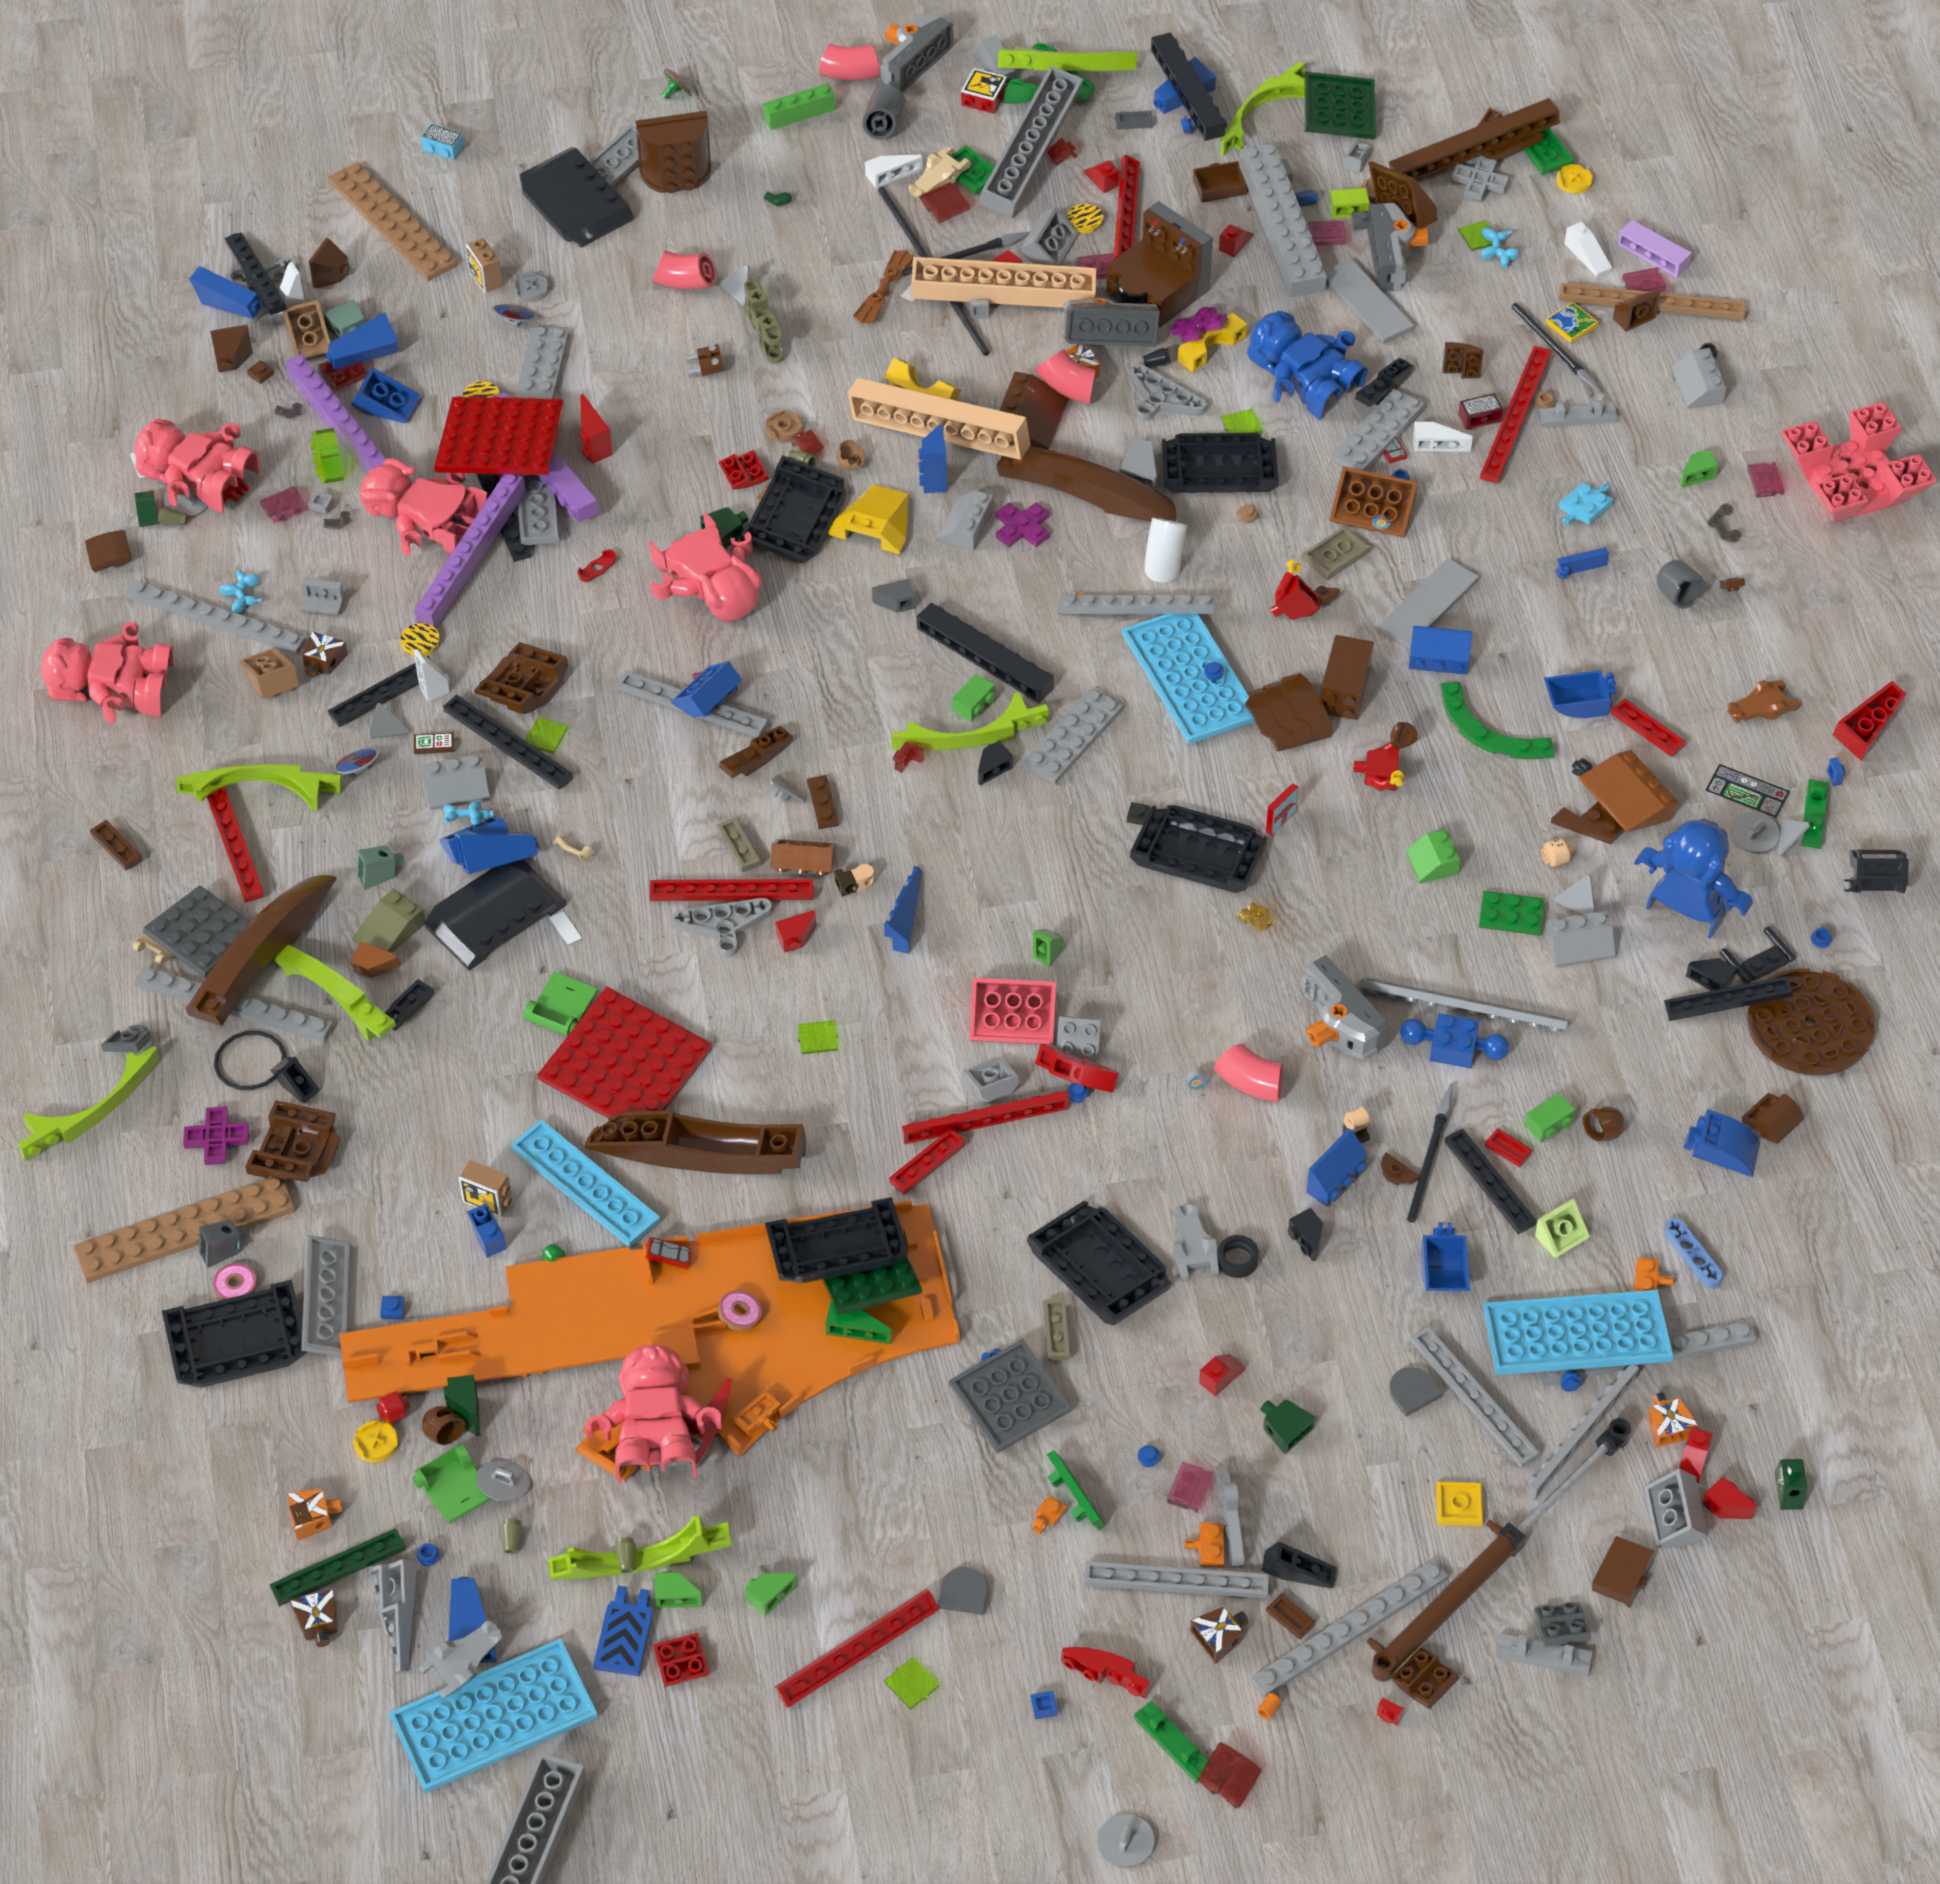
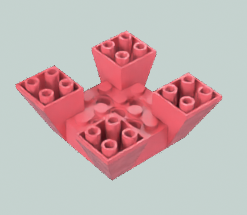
M1885 402L1850 411L1851 441L1835 446L1831 445L1816 421L1781 430V434L1801 472L1835 523L1902 504L1937 483V479L1920 454L1892 462L1884 454L1902 428Z

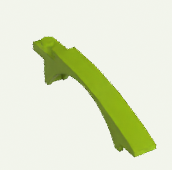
M1014 46V49H998L997 67L1048 70L1052 65L1063 71L1136 70L1137 52L1119 50L1085 53L1054 52Z
M1299 61L1285 73L1279 75L1278 78L1271 75L1248 97L1238 109L1225 131V136H1223L1221 141V155L1224 156L1234 147L1239 150L1244 148L1242 138L1245 134L1242 129V123L1252 110L1276 99L1304 98V63Z
M1020 692L1014 693L1006 711L998 719L985 727L964 733H942L926 729L912 721L907 723L908 729L891 734V747L894 750L910 751L950 750L983 746L999 740L1014 739V732L1049 723V709L1046 704L1027 709Z
M262 764L234 766L176 777L177 793L196 795V801L201 802L214 791L233 783L266 781L292 790L307 803L311 810L317 811L320 792L340 794L341 775L302 772L301 765Z
M287 945L272 959L283 968L286 976L289 977L294 974L304 976L328 992L351 1017L367 1041H370L375 1036L382 1038L396 1026L395 1021L370 1002L363 991L339 973L308 954Z
M152 1046L137 1056L133 1052L127 1053L125 1070L119 1083L106 1098L93 1107L76 1114L59 1117H45L31 1113L23 1115L26 1128L32 1134L18 1143L21 1156L25 1161L37 1156L48 1147L57 1144L61 1139L66 1144L70 1143L104 1119L128 1098L160 1061L157 1048Z
M699 1515L693 1516L689 1523L672 1537L657 1544L636 1549L633 1572L691 1561V1556L733 1546L730 1525L728 1522L705 1527ZM571 1547L567 1548L568 1553L548 1558L551 1580L626 1574L620 1572L615 1552H593Z

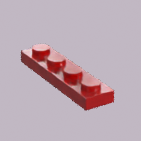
M1625 698L1611 709V714L1669 756L1673 757L1685 747L1686 741Z
M950 1128L890 1176L889 1183L905 1195L966 1145V1140Z

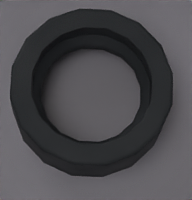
M1233 1235L1225 1238L1218 1247V1266L1220 1270L1234 1278L1249 1276L1258 1265L1259 1250L1256 1243L1244 1235ZM1239 1248L1247 1251L1251 1255V1259L1244 1264H1233L1225 1258V1253L1230 1249Z

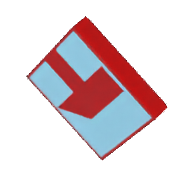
M1294 783L1283 791L1267 808L1266 833L1271 836L1296 813L1299 787Z

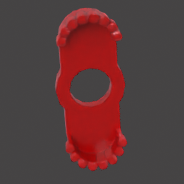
M605 549V551H602V556L591 561L584 569L579 567L577 570L579 579L583 582H590L597 576L604 574L615 563V551ZM599 564L602 566V569L594 571L592 566Z

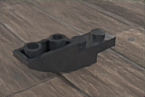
M1397 358L1380 370L1375 380L1356 392L1355 399L1368 407L1374 404L1379 405L1393 389L1397 390L1414 369V365L1404 359Z

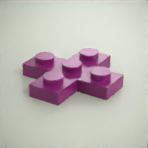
M1202 307L1193 318L1177 319L1170 330L1172 336L1181 335L1183 342L1196 341L1201 339L1205 331L1223 329L1228 321L1227 314L1217 313L1216 307Z
M1009 502L996 511V518L1005 524L996 532V538L1008 547H1011L1021 538L1038 547L1050 538V532L1040 525L1050 517V512L1037 502L1023 512Z
M227 1106L206 1108L205 1125L184 1126V1149L204 1148L205 1165L227 1164V1146L249 1145L248 1122L228 1124Z

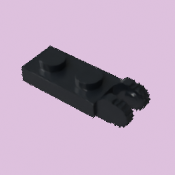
M417 979L390 1005L385 1014L392 1019L395 1013L398 1015L394 1019L396 1026L393 1030L399 1029L404 1021L410 1018L434 994L433 988Z

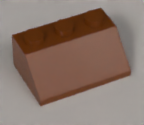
M776 839L771 847L770 868H775L776 872H787L788 869L796 870L795 873L799 874L816 871V875H828V872L833 871L837 843Z

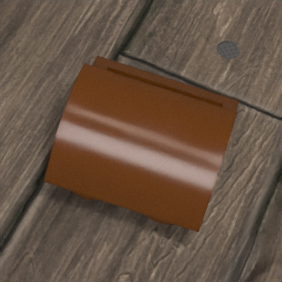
M1767 1093L1741 1117L1743 1124L1759 1130L1762 1138L1776 1144L1782 1141L1804 1120L1800 1107L1791 1097L1786 1094L1777 1097L1770 1093Z

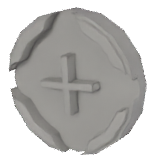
M536 272L520 274L517 277L518 279L513 281L512 285L515 297L524 302L539 301L549 292L547 278L544 275L543 277Z

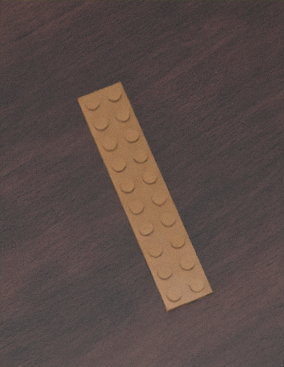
M358 161L328 176V182L427 281L458 266L457 260Z
M271 1177L75 1244L74 1248L86 1282L90 1283L199 1245V1227L231 1220L237 1229L244 1226L249 1228L293 1213L295 1209L284 1180Z

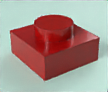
M1382 1697L1378 1704L1377 1716L1386 1723H1393L1398 1726L1402 1719L1403 1708Z

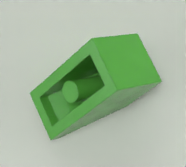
M1709 449L1691 454L1682 472L1680 483L1682 488L1716 478L1719 465Z
M1048 929L1035 930L1033 932V958L1050 967L1063 951L1064 938Z
M672 1571L655 1573V1601L657 1609L702 1607L701 1591L680 1573Z
M794 1573L760 1574L756 1579L753 1578L747 1583L745 1587L746 1600L766 1616L798 1586L797 1575Z

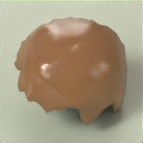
M851 439L840 443L837 451V460L840 466L846 470L862 469L866 458L864 449L858 447L855 441Z

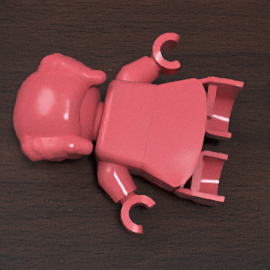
M156 418L139 432L135 440L136 470L140 475L168 484V499L172 506L177 505V495L183 494L185 497H189V489H191L209 508L223 514L222 493L230 485L238 486L237 477L245 478L244 468L260 474L257 451L245 446L233 449V438L237 439L241 436L240 427L235 423H228L222 426L220 434L218 431L203 432L201 434L191 432L185 437L183 431L177 428L173 422Z
M388 458L382 465H378L370 470L360 485L361 502L367 512L374 517L384 516L389 519L397 517L395 527L400 534L401 552L405 556H409L411 553L410 544L422 546L421 535L427 540L442 544L444 551L452 554L488 499L487 492L472 486L465 488L463 485H460V483L466 480L465 473H447V479L438 477L427 480L419 477L412 484L407 475L414 474L415 468L409 467L395 458ZM453 518L461 519L463 525L452 522Z
M705 512L703 513L705 529L698 530L688 536L683 535V538L679 541H672L673 545L661 552L652 541L649 542L652 562L659 570L669 572L675 579L672 582L669 575L663 574L664 584L652 583L651 588L655 598L663 600L671 597L672 594L683 597L696 596L700 600H705L706 605L710 607V612L726 623L739 621L756 607L759 599L761 575L753 567L745 563V557L753 551L752 538L749 532L745 534V541L736 542L735 538H731L732 551L729 554L722 545L715 522Z
M128 622L121 628L122 636L116 635L105 639L102 643H97L92 657L89 648L85 644L75 642L72 638H61L54 641L43 655L41 676L43 682L47 685L49 696L59 701L86 702L88 697L81 690L88 683L90 697L103 707V717L108 723L116 722L114 709L121 711L123 705L133 711L138 710L144 715L161 717V686L166 685L165 676L168 677V666H173L174 664L173 646L164 643H157L154 648L139 646L138 637L136 636L139 632L138 624Z
M651 1344L632 1350L626 1356L622 1370L618 1375L620 1387L626 1399L613 1402L603 1415L592 1416L586 1423L588 1439L593 1437L595 1431L604 1430V1437L609 1442L612 1436L611 1427L614 1428L625 1421L620 1432L619 1445L615 1455L618 1484H621V1466L646 1465L648 1473L650 1472V1465L661 1464L662 1471H665L666 1463L691 1461L693 1478H697L695 1446L691 1441L688 1428L682 1416L693 1422L697 1421L698 1431L701 1435L705 1432L704 1424L707 1422H713L716 1424L717 1429H722L721 1414L717 1409L713 1407L703 1408L692 1396L683 1395L688 1383L689 1370L682 1363L677 1352L670 1347Z

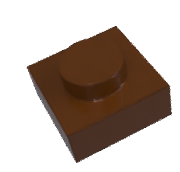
M261 360L247 370L248 376L260 384L274 375L273 368Z
M1742 577L1719 581L1720 588L1727 589L1728 592L1737 591L1740 586H1745V579Z

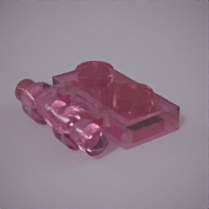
M295 486L260 500L261 507L268 517H271L273 523L286 521L288 517L295 514L300 515L303 513L302 511L309 509L308 504L303 502V498Z

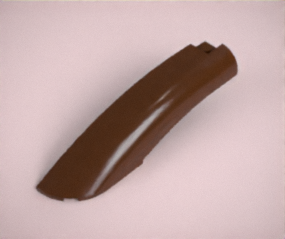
M1030 446L1021 460L1002 456L996 464L999 476L1033 482L1057 489L1103 509L1104 513L1150 522L1152 517L1176 521L1175 505L1166 495L1132 477L1077 456Z
M318 875L307 878L282 893L247 924L218 959L187 1005V1014L191 1017L222 1026L244 992L264 967L291 942H296L337 878L331 875Z
M674 1110L631 1111L608 1118V1122L601 1127H595L586 1140L585 1148L622 1159L675 1169L725 1174H781L782 1169L800 1168L801 1159L806 1154V1134L803 1124H739L675 1113Z

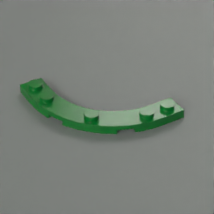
M1461 682L1441 683L1443 704L1448 718L1458 727V732L1474 745L1495 754L1498 752L1509 755V758L1514 759L1554 758L1555 752L1552 738L1520 739L1498 734L1486 728L1471 714L1464 700Z

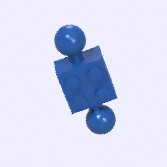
M1438 1013L1435 1030L1426 1028L1422 1021L1414 1018L1406 1020L1400 1028L1402 1040L1409 1045H1418L1424 1040L1432 1041L1429 1060L1432 1062L1471 1069L1475 1049L1484 1051L1485 1055L1494 1061L1504 1059L1510 1051L1508 1039L1501 1034H1492L1486 1039L1477 1038L1479 1020Z

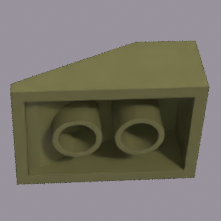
M393 888L378 901L353 936V941L357 944L363 941L393 953L425 925L423 909Z

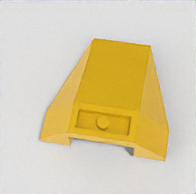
M873 484L835 518L828 531V535L846 540L850 531L881 539V550L900 554L907 536L909 494Z

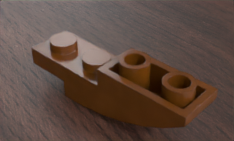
M778 726L752 739L749 747L721 760L719 768L731 778L740 774L748 776L777 756L793 740V736L782 726Z

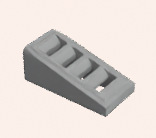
M1355 141L1344 156L1343 168L1360 172L1372 149V145Z

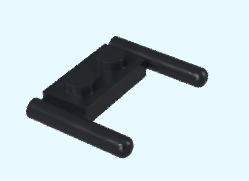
M1765 927L1764 933L1775 946L1743 961L1741 965L1726 948L1720 951L1721 956L1726 962L1731 963L1737 968L1736 973L1745 984H1749L1752 980L1755 981L1796 959V956L1770 927Z

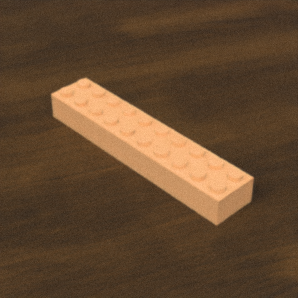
M913 257L911 299L960 302L988 299L989 303L1063 308V304L1069 300L1095 298L1096 268Z
M860 378L856 379L848 391L852 416L855 421L926 437L938 425H942L944 440L947 443L1019 460L1023 458L1031 445L1026 417Z

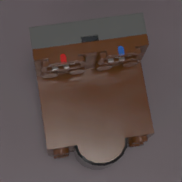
M1160 201L1156 202L1143 213V239L1107 265V292L1116 297V303L1156 304L1159 309L1158 327L1161 328L1210 290L1213 237Z

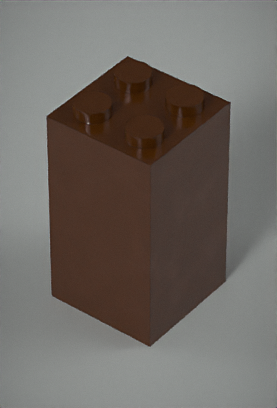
M1335 634L1320 695L1328 715L1358 720L1372 666L1373 641Z

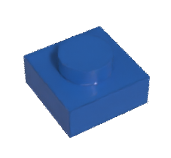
M1837 757L1830 758L1827 767V773L1833 786L1841 785L1843 776H1845V768L1843 764H1840Z
M382 1296L381 1319H403L404 1296Z
M1053 1691L1030 1695L1035 1720L1058 1716Z

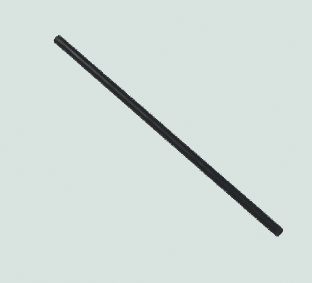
M883 186L880 187L878 192L919 256L929 258ZM949 301L984 356L989 355L990 351L958 301Z

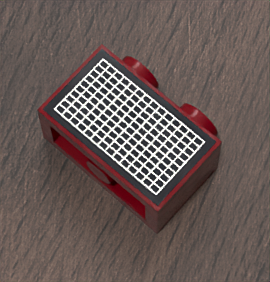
M1494 393L1460 401L1458 415L1465 429L1468 430L1501 422L1503 408Z

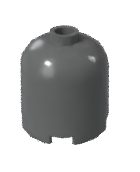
M1672 560L1666 563L1657 575L1659 589L1679 609L1692 606V601L1697 596L1701 598L1706 588V582L1702 576L1681 560Z

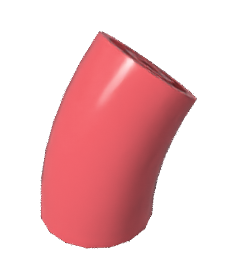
M829 44L822 56L819 73L822 76L833 79L856 81L879 77L880 68L875 51L870 44L860 47H844Z
M665 250L652 282L675 289H703L714 286L716 283V270L711 258L706 253L683 255Z
M1064 349L1035 368L1038 375L1055 391L1069 399L1089 405L1095 369L1079 364Z
M1244 1044L1231 1047L1215 1063L1214 1071L1235 1089L1257 1099L1279 1103L1283 1077L1282 1063L1262 1058L1249 1050Z

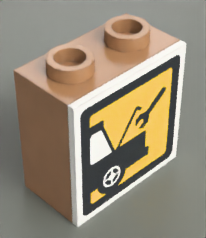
M481 238L466 244L469 272L483 292L487 293L503 287L500 260L486 240Z
M470 1160L459 1177L463 1202L475 1207L487 1203L491 1212L501 1217L505 1209L511 1206L513 1200L508 1175Z

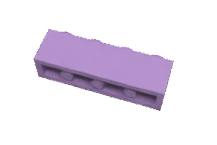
M1633 220L1619 231L1617 245L1675 277H1678L1690 266L1692 254L1690 251Z

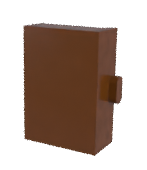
M1238 161L1224 164L1213 163L1207 167L1193 169V183L1201 203L1247 194V184Z
M1615 1536L1592 1581V1591L1622 1602L1631 1608L1640 1588L1644 1590L1648 1584L1649 1578L1646 1576L1654 1562V1550Z

